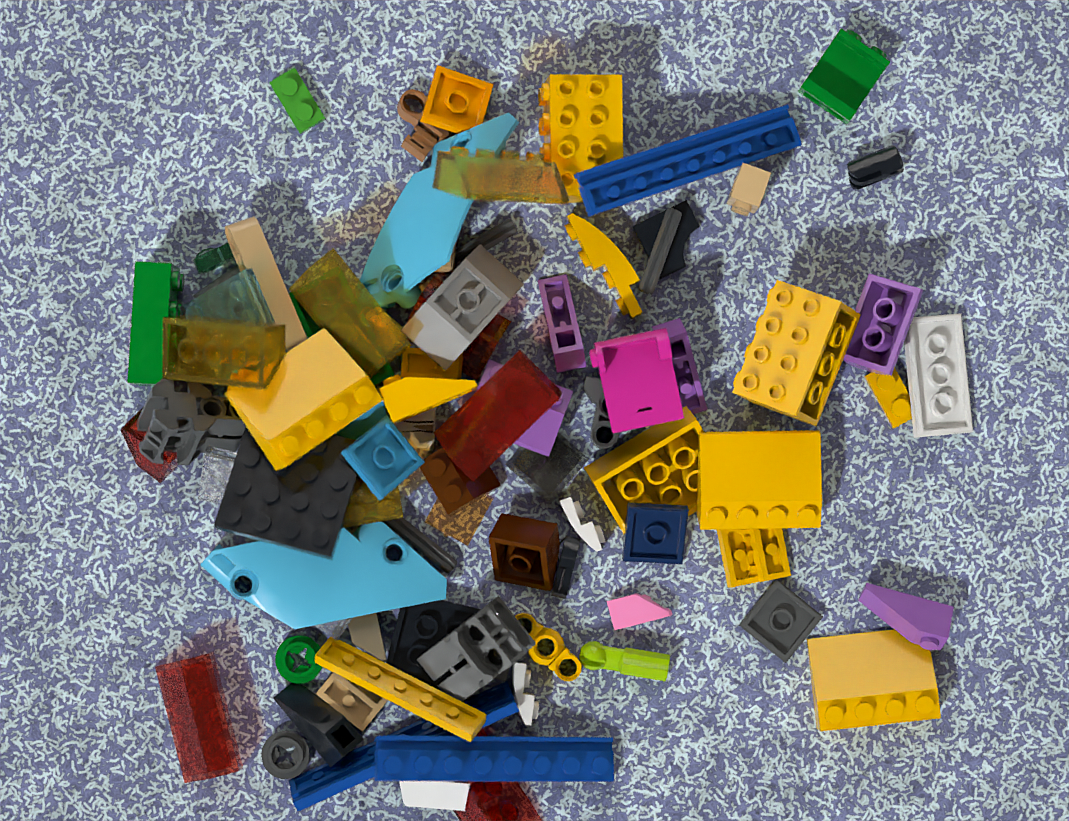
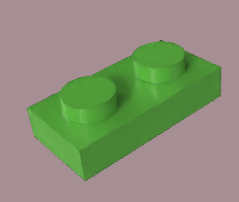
M295 67L269 82L300 135L326 120Z

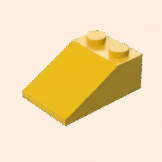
M397 374L383 380L384 386L379 388V391L392 422L398 424L475 391L478 387L474 380L404 377L401 379V376Z

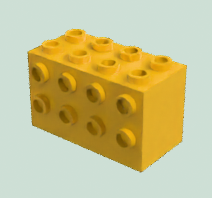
M550 74L546 81L542 83V87L538 90V104L543 106L544 113H542V118H539L538 128L539 136H544V143L539 148V165H544L543 177H540L539 192L540 195H545V203H583L579 191L580 186L574 175L578 172L623 158L622 75Z
M776 280L774 287L768 292L765 311L757 320L753 341L745 350V361L742 369L734 378L732 393L756 405L817 427L861 314L841 301Z

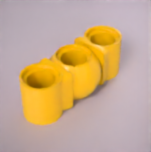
M521 612L516 614L517 620L527 618L532 623V629L528 634L536 644L528 650L530 658L539 665L548 666L563 681L569 682L578 678L582 668L580 660L565 646L560 633L553 628L544 627L529 613ZM544 638H548L554 643V650L547 655L541 654L537 650L538 642ZM564 659L575 661L577 665L575 672L570 675L561 673L559 670L561 661Z

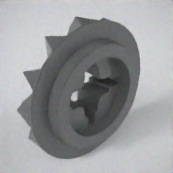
M279 731L271 735L264 743L261 753L262 762L265 769L274 777L291 779L300 775L307 767L310 749L305 739L294 731ZM277 744L285 750L289 747H296L291 754L295 765L288 760L276 763L281 755Z

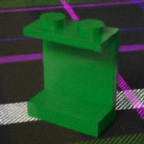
M840 29L798 92L847 125L883 71L890 64V61L886 59L887 55L875 46L869 48L861 42L862 38L854 31Z

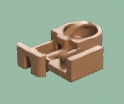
M411 89L402 94L397 104V112L403 120L414 126L416 132L412 137L408 134L401 147L423 162L437 142L447 139L452 132L420 122L422 112L411 111L404 100L409 98L415 99L421 103L424 109L427 97L419 90Z

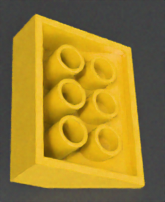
M325 328L225 393L276 471L288 466L383 401V398L367 374Z
M687 406L682 408L684 419L653 425L584 467L623 534L625 533L628 502L687 505L689 509L688 516L697 512L699 432L704 431Z
M820 430L699 432L697 518L700 530L821 528L822 475Z
M895 629L807 639L816 728L819 731L941 718L931 651L911 643Z

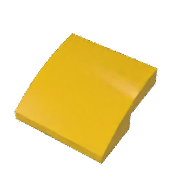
M782 528L716 529L728 588L791 576Z

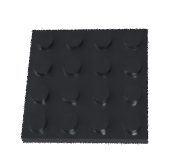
M245 427L214 522V528L332 560L358 478V474L341 452L356 440L333 434L288 466L276 471L248 428Z

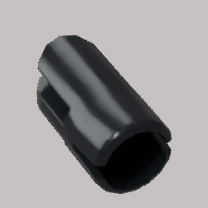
M891 145L849 161L847 168L850 186L853 189L859 190L902 173L904 165L898 149Z

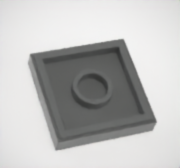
M775 579L740 622L739 626L783 662L787 663L823 616L778 579Z

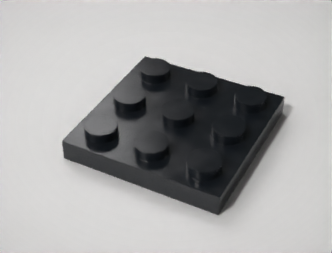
M446 600L400 608L386 663L440 690L437 686L452 674L450 669L433 681L417 659L481 609ZM465 658L461 660L463 664L468 662Z

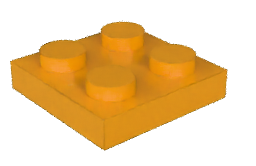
M437 65L420 122L456 134L482 124L494 84Z

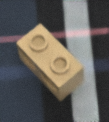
M742 163L726 203L732 206L731 211L744 216H748L750 212L755 213L760 207L771 172Z

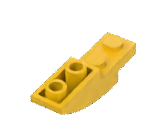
M573 213L568 215L567 220L569 223L564 226L572 241L578 240L582 248L578 254L585 268L591 266L594 272L605 267L606 272L602 273L603 278L609 289L615 287L620 297L615 301L622 315L628 314L630 319L641 315L643 312L630 288L637 284L640 279L627 258L598 228Z

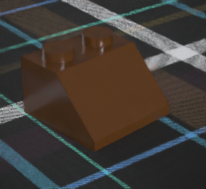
M471 435L423 459L425 463L419 467L450 517L501 487L500 482Z
M501 513L489 535L494 580L551 591L560 550L558 523Z

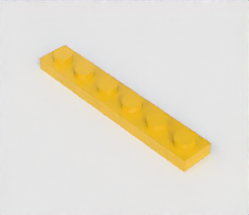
M330 636L315 654L314 663L469 742L474 739L486 722L487 714L333 636Z

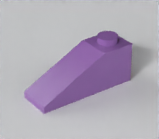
M567 274L538 280L557 373L586 367L584 348Z
M678 318L652 326V331L662 328L667 329L682 408L687 406L692 414L706 411L707 406L691 345L681 319Z
M870 583L865 584L860 593L859 602L911 643L920 645L926 650L941 651L949 638L953 606Z

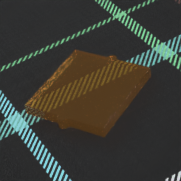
M485 496L450 517L437 498L425 523L442 531L445 537L451 536L468 546L492 499Z

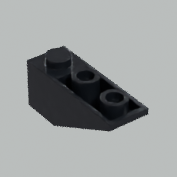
M291 683L273 697L330 768L364 740L344 715L302 684Z

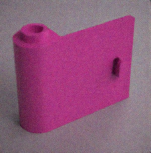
M666 328L594 343V349L589 350L592 368H599L612 434L684 419Z

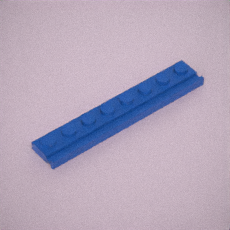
M789 105L771 109L576 173L574 177L578 180L579 191L588 217L740 167L742 163L749 164L801 146L802 143L793 117H790L788 112Z
M508 681L472 696L470 700L462 701L487 714L486 722L482 728L519 712ZM422 719L386 736L457 735L426 719ZM376 741L349 752L331 768L325 763L289 779L291 796L293 797L292 801L297 811H301L375 777Z
M375 736V781H614L613 737L475 736L469 742L459 736Z

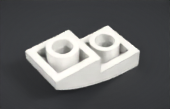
M571 497L560 500L567 519L578 535L596 552L602 550L601 543L606 541L600 525L594 527L592 521L581 525L579 519L584 518L579 501L573 502Z
M515 662L512 665L513 695L522 722L525 725L531 726L532 719H537L539 701H534V694L523 693L524 687L529 688L531 670L526 669V663Z

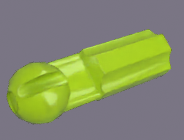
M589 641L581 647L579 660L589 670L606 669L618 671L624 675L666 681L670 655L627 647L624 649L609 647L597 641Z

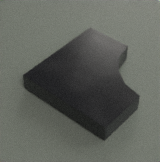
M687 200L671 207L680 211L682 216L659 280L686 267L683 256L685 242L689 235L700 227ZM666 210L633 226L648 259Z

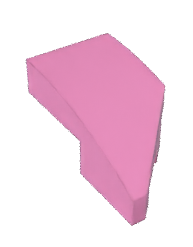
M636 593L607 601L614 630L673 615L670 609L660 606L646 594L640 595Z

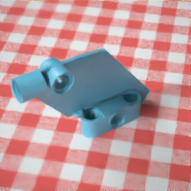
M510 113L503 114L438 142L433 147L431 166L413 174L386 219L361 275L357 295L359 304L365 314L368 315L376 308H382L383 311L394 307L396 302L405 309L414 306L422 294V289L417 284L450 261L465 217L494 161L505 154L506 142L519 124V121Z
M371 513L352 534L342 527L332 560L256 541L223 548L218 544L200 564L233 597L246 600L294 630L446 599L447 579L385 523ZM388 546L398 548L400 551L398 561H390L386 557L385 551ZM240 577L247 578L251 583L250 591L247 593L238 592L235 589V580Z

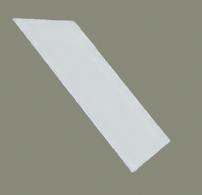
M399 782L405 806L465 811L470 785L468 783Z

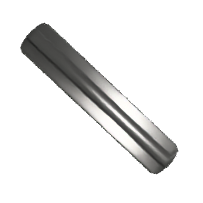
M673 208L666 210L638 287L643 293L652 295L655 291L682 213Z
M507 219L457 248L455 253V269L479 244L486 250H489L516 234L517 228L513 221ZM440 272V273H441L442 275H446V274H448L449 272Z
M389 508L381 518L383 523L444 572L450 573L457 565L456 559L396 511Z

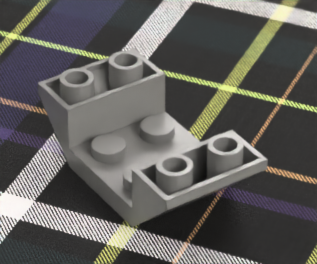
M479 244L401 329V332L446 371L522 288L524 283Z

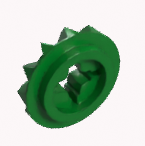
M302 635L286 639L279 646L275 656L278 672L284 679L296 684L307 683L313 680L322 669V666L314 663L315 654L321 647L312 638ZM306 648L305 660L308 661L311 667L301 664L293 671L295 660L288 652L299 654Z

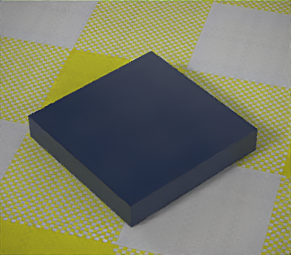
M628 502L622 552L623 561L682 564L689 512L688 506Z

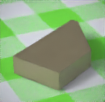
M373 613L348 618L347 621L353 645L377 659L387 662L378 614Z

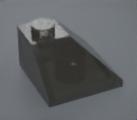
M558 432L549 457L520 447L505 465L551 504L589 458Z

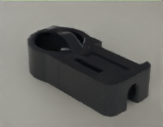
M567 535L560 541V545L563 541L564 544L560 559L558 556L559 565L551 596L562 599L567 597L580 544L579 538Z

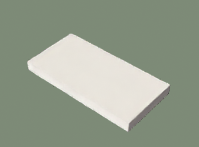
M961 313L913 317L904 341L914 438L973 432Z

